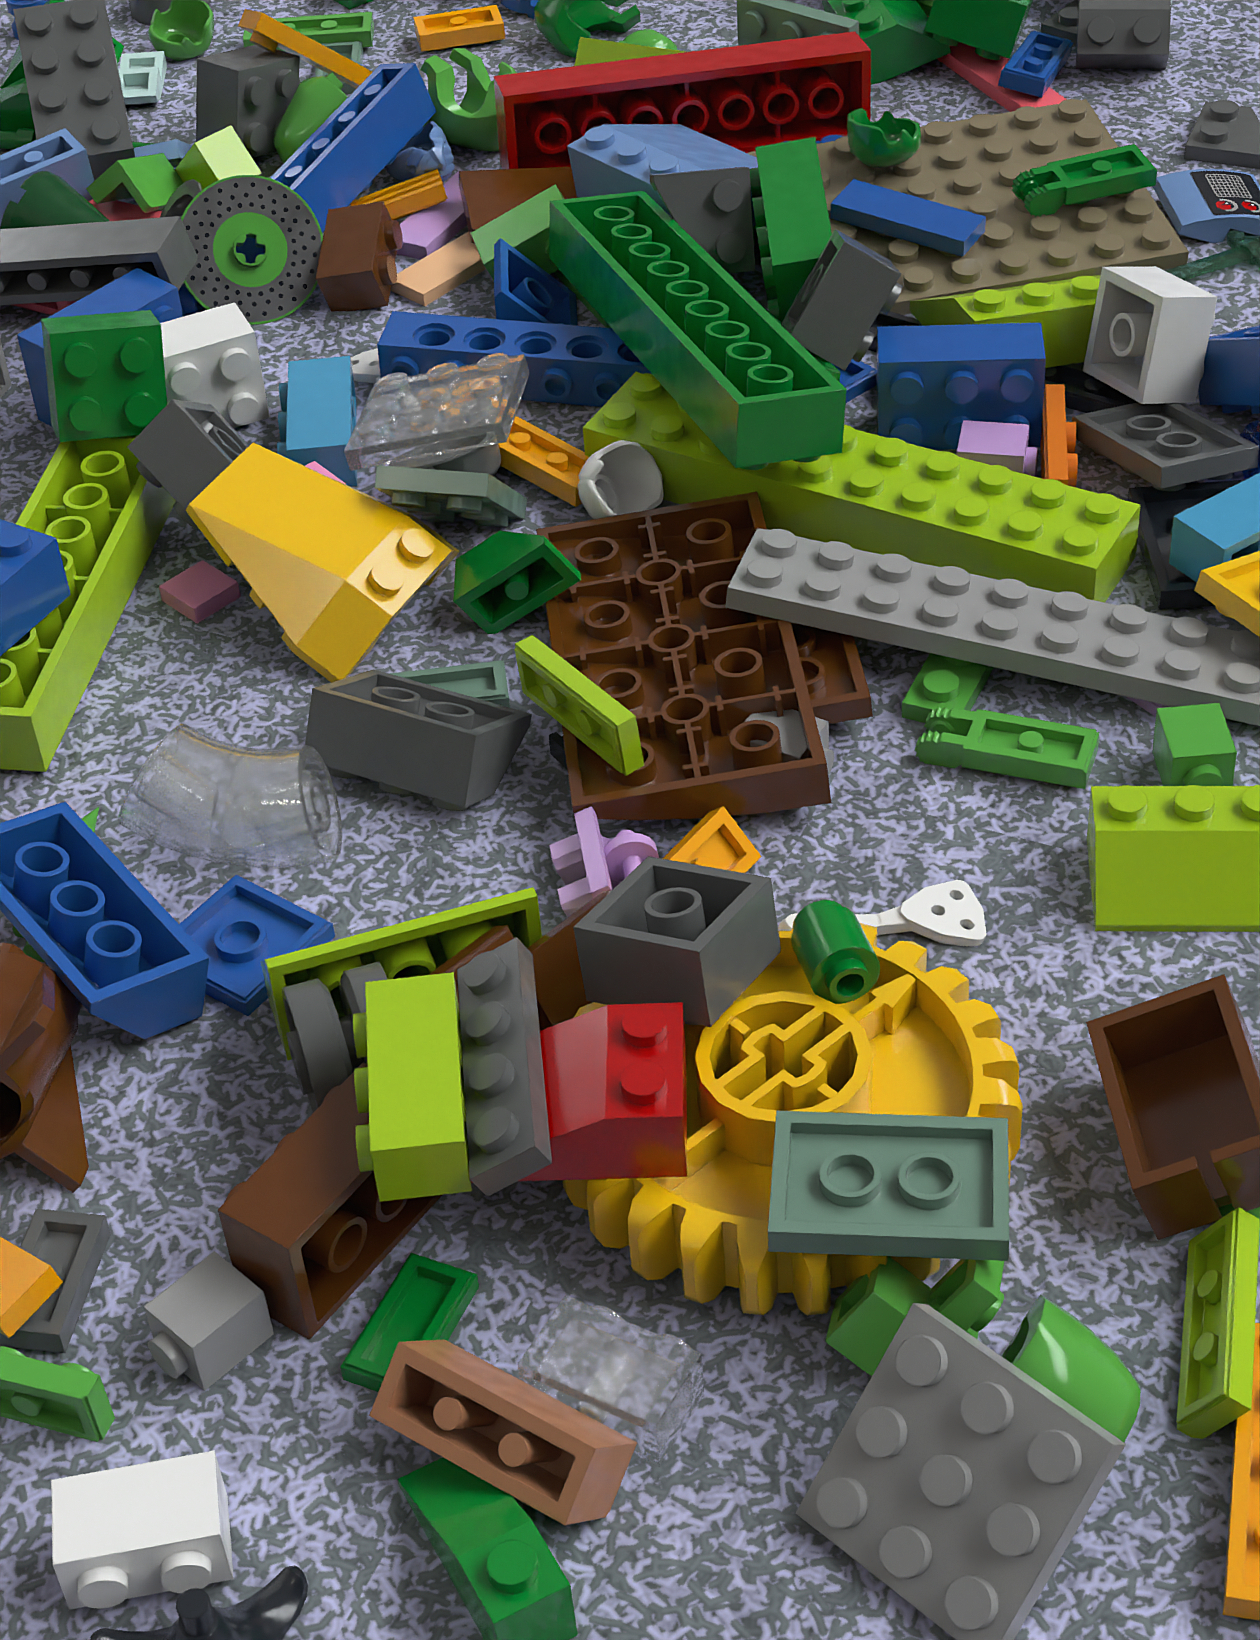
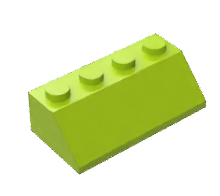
M1260 785L1091 786L1087 850L1095 931L1260 932Z
M534 887L260 961L270 1007L287 1060H292L286 1034L290 1032L281 988L318 978L327 986L339 1018L344 1016L339 991V982L343 971L380 962L387 979L429 975L494 926L507 925L513 937H517L528 948L542 937L538 896Z

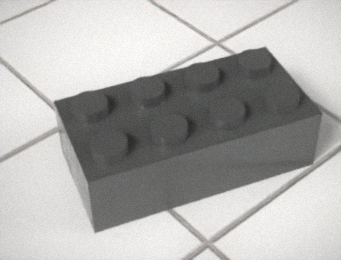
M71 0L13 9L36 139L38 140L66 128L86 149L94 181L117 160L135 158L105 0Z

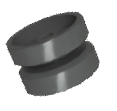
M380 962L343 971L339 982L343 1017L338 1018L331 994L327 986L318 978L281 988L290 1032L286 1034L292 1061L302 1094H307L313 1113L321 1106L325 1096L333 1087L342 1084L354 1072V1069L358 1068L362 1063L367 1064V1057L358 1058L356 1054L353 1014L366 1012L365 982L387 980Z

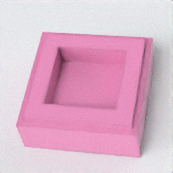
M201 560L159 586L162 601L195 623H199L241 597L238 582L204 560Z

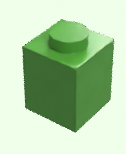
M1220 703L1157 708L1152 753L1163 786H1233L1237 751Z

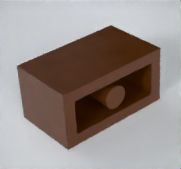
M384 201L328 209L315 279L331 312L356 311L388 306L391 285L396 284L397 281L395 259L397 250L402 248L403 237L399 222L391 219Z

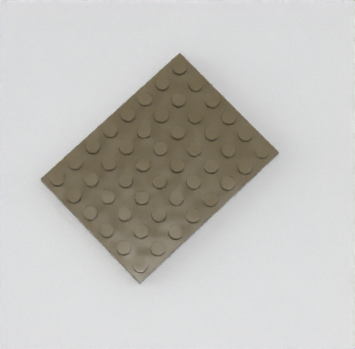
M1067 99L1060 104L1036 108L1025 106L1012 112L994 115L977 114L970 119L952 122H930L926 126L920 127L921 146L916 154L907 161L888 168H873L860 162L850 151L848 136L840 137L835 141L816 144L831 232L833 233L836 229L887 258L901 273L897 283L902 285V290L890 312L901 315L912 314L909 311L910 301L972 293L983 289L994 290L1022 286L1034 282L1044 283L1073 279L1078 276L1101 275L1102 267L1156 266L1164 270L1187 266L1189 251L1146 188L1137 189L1129 194H1114L1092 199L1084 204H1063L1055 214L1047 216L1043 214L1041 217L1031 216L1024 207L1025 203L1022 199H1018L1013 193L1011 185H1013V180H1015L1020 172L1023 173L1025 170L1030 171L1032 168L1046 166L1049 162L1118 147L1086 99ZM756 151L748 153L756 157ZM853 179L986 216L985 232L969 251L961 257L830 218L831 202Z

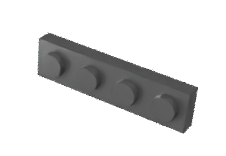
M517 937L492 951L477 955L468 964L457 969L470 1180L486 1196L552 1164L533 954Z

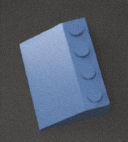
M603 124L589 129L583 137L567 146L577 197L645 191L670 217L671 215L659 193L654 191L650 184V174L749 167L751 169L758 167L757 157L681 124ZM751 192L752 223L754 227L756 225V220Z

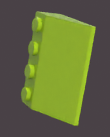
M1101 275L1078 276L1073 279L1044 283L1034 282L1022 286L994 290L983 289L972 293L910 301L909 311L919 320L922 326L1041 323L1046 356L1045 368L1085 362Z

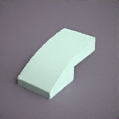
M164 51L121 54L120 69L118 70L125 105L158 102L161 98L167 70Z

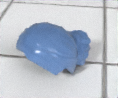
M431 121L423 127L419 135L410 139L398 152L395 160L384 168L391 177L400 180V182L438 169L442 182L451 177L455 164L453 163L452 149L448 145L444 132L435 122Z

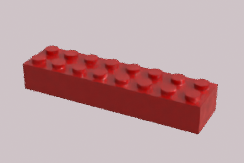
M855 31L493 76L500 166L502 169L570 167L567 146L583 137L589 129L603 124H681L745 153L756 151L755 147L811 137H815L816 141H821L822 138L828 135L848 136L847 114L862 108L866 111L867 117L870 120L871 49Z

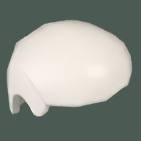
M621 440L600 449L587 459L578 475L580 480L578 483L580 500L589 516L593 519L654 509L663 500L662 474L653 456L636 442Z

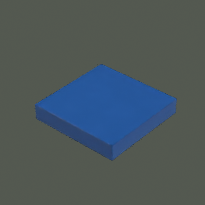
M238 875L232 877L179 924L210 957L205 994L246 1016H249L268 999L260 961L328 943L335 937L333 923Z

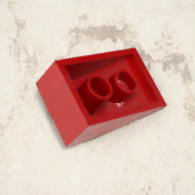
M683 1002L606 1005L541 1030L540 1039L552 1164L519 1181L687 1177V1060Z

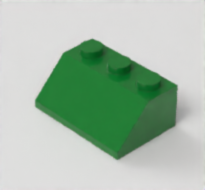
M821 0L825 12L859 21V36L871 49V85L884 82L951 53L950 45L934 40V33L924 30L928 16L916 0Z

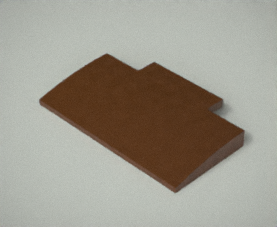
M757 491L536 529L537 535L545 536L581 573V581L546 602L551 648L636 716L644 761L643 767L625 776L562 725L573 813L592 806L597 819L603 820L704 818L710 811L722 806L725 807L731 816L831 803L827 762L815 717L829 721V724L873 717L871 696L852 635L725 607L727 588L756 529L767 530ZM793 709L798 711L807 745L808 757L783 763L778 727L765 720L745 722L751 714L776 711L777 717H783V710ZM753 740L768 742L759 747H750V741Z

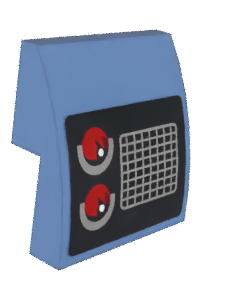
M1224 169L1186 170L1157 177L1156 185L1152 186L1179 235L1210 243H1219L1224 241L1231 228L1260 236V185L1253 174Z

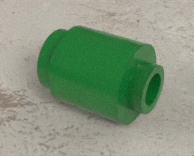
M832 900L813 902L805 906L796 915L792 926L791 945L814 994L835 1004L851 1002L865 995L878 980L880 962L856 915L850 909Z

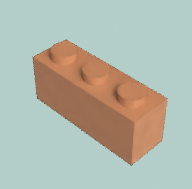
M445 1339L398 1342L369 1414L370 1417L563 1525L605 1518L637 1445L636 1441Z

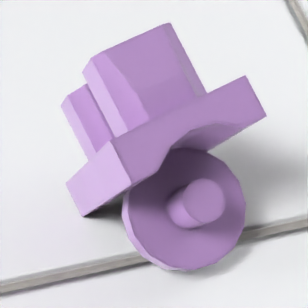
M592 806L574 813L578 833L549 845L553 864L566 885L558 889L560 905L566 916L569 917L601 892L613 890L648 856L659 858L655 842L650 837L634 833L631 830L620 831L614 839L606 838L600 834L597 815Z

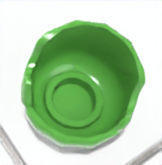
M171 0L167 11L160 13L157 9L154 11L148 30L149 40L157 51H164L166 57L176 61L190 60L208 50L214 36V14L208 3L202 0Z

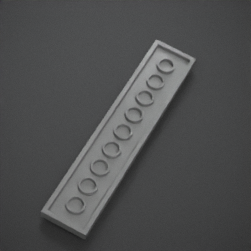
M756 529L727 588L726 608L1172 707L1220 703L1226 719L1260 726L1259 636L1250 630L1234 631L1206 625L1201 620L1192 617L1174 618L1146 612L1144 609L1131 604L1113 605L1086 599L1081 594L1063 591L1058 593L1030 587L1015 579L998 580L974 575L955 566L937 567L910 561L907 557L899 554L882 555L858 550L843 542H821L795 536L792 532L783 529Z

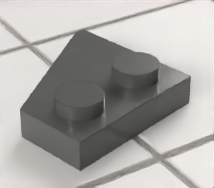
M1230 100L1205 102L1186 142L1184 159L1260 169V121L1252 107L1238 106L1237 103Z
M749 167L649 175L650 184L654 191L659 193L671 218L728 273L755 271Z

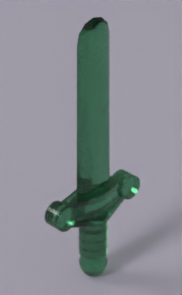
M1230 231L1227 234V245L1232 249L1165 271L1186 281L1246 261L1249 264L1259 266L1260 270V237L1244 236L1242 231Z

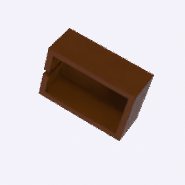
M1225 974L1086 1022L1131 1188L1157 1239L1160 1240L1218 1221L1222 1218L1219 1207L1231 1203L1234 1209L1240 1207L1245 1211L1260 1207V1064L1247 1025Z

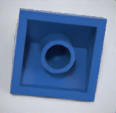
M500 238L494 244V301L496 319L578 326L576 294Z

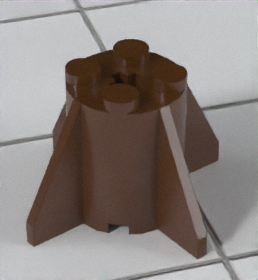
M2 942L0 943V1160L15 1152L74 1193L81 1186L89 1168L71 1050V1042L78 1030V1014L82 1004L52 969L25 955L16 945Z

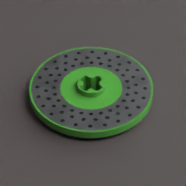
M231 176L218 180L204 188L192 199L185 209L181 220L198 259L183 283L191 296L204 309L209 310L235 302L250 325H259L289 316L309 299L318 284L315 278L323 234L318 220L309 205L290 187L264 176ZM248 237L255 239L256 247L264 249V254L257 255L252 264L245 262L244 254L236 252V246H243Z

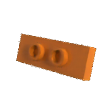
M1045 384L1040 444L1041 478L1054 479L1065 485L1076 487L1078 455L1075 453L1076 422H1066L1064 385Z

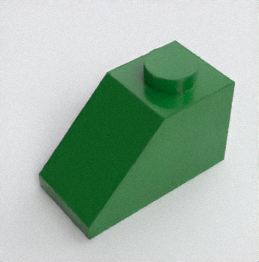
M500 530L456 559L453 602L487 634H496L581 581V573L545 536Z

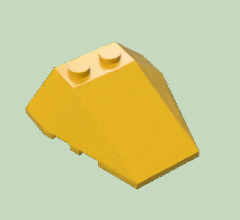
M255 443L249 445L189 503L186 509L188 515L228 567L235 565L252 587L249 596L258 608L267 607L283 628L284 633L281 638L289 649L330 682L347 678L370 653L390 622L424 585L430 586L459 553L457 548L416 516Z

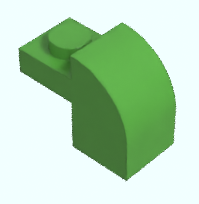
M888 1256L886 1265L879 1264L871 1271L870 1277L865 1274L856 1278L835 1300L825 1342L863 1371L873 1376L913 1303L928 1304L978 1339V1332L988 1325L1003 1303L1004 1294L1000 1291L1004 1261L960 1259L930 1288Z

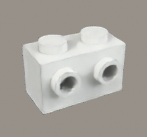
M215 1450L51 1480L52 1562L69 1610L81 1607L109 1608L122 1603L125 1599L168 1591L183 1593L192 1588L202 1589L211 1583L234 1579L228 1496Z

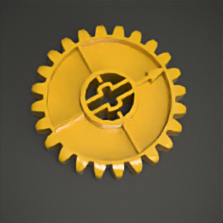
M860 923L880 962L878 980L862 997L847 1003H832L814 994L791 945L793 929L791 931H779L781 952L711 1027L684 1024L687 1060V1177L563 1180L564 1190L574 1206L588 1210L590 1231L604 1247L621 1249L629 1245L632 1271L646 1280L663 1279L675 1269L680 1268L682 1269L684 1298L700 1304L715 1300L726 1285L739 1288L740 1306L743 1313L766 1314L772 1309L777 1293H793L798 1308L806 1315L825 1314L831 1306V1288L845 1285L848 1288L856 1278L865 1274L870 1277L871 1271L879 1264H887L888 1256L768 1251V1221L776 1111L1008 1118L1010 1186L1011 1161L1014 1160L1020 1148L1023 1105L1018 1092L1019 1063L1012 1046L1000 1040L1001 1021L993 1007L976 999L969 1000V979L957 969L941 966L926 972L927 949L913 941H898L887 950L878 948L877 927ZM593 1002L580 1007L574 1018L606 1005ZM890 1256L923 1281L937 1273L940 1269V1258Z

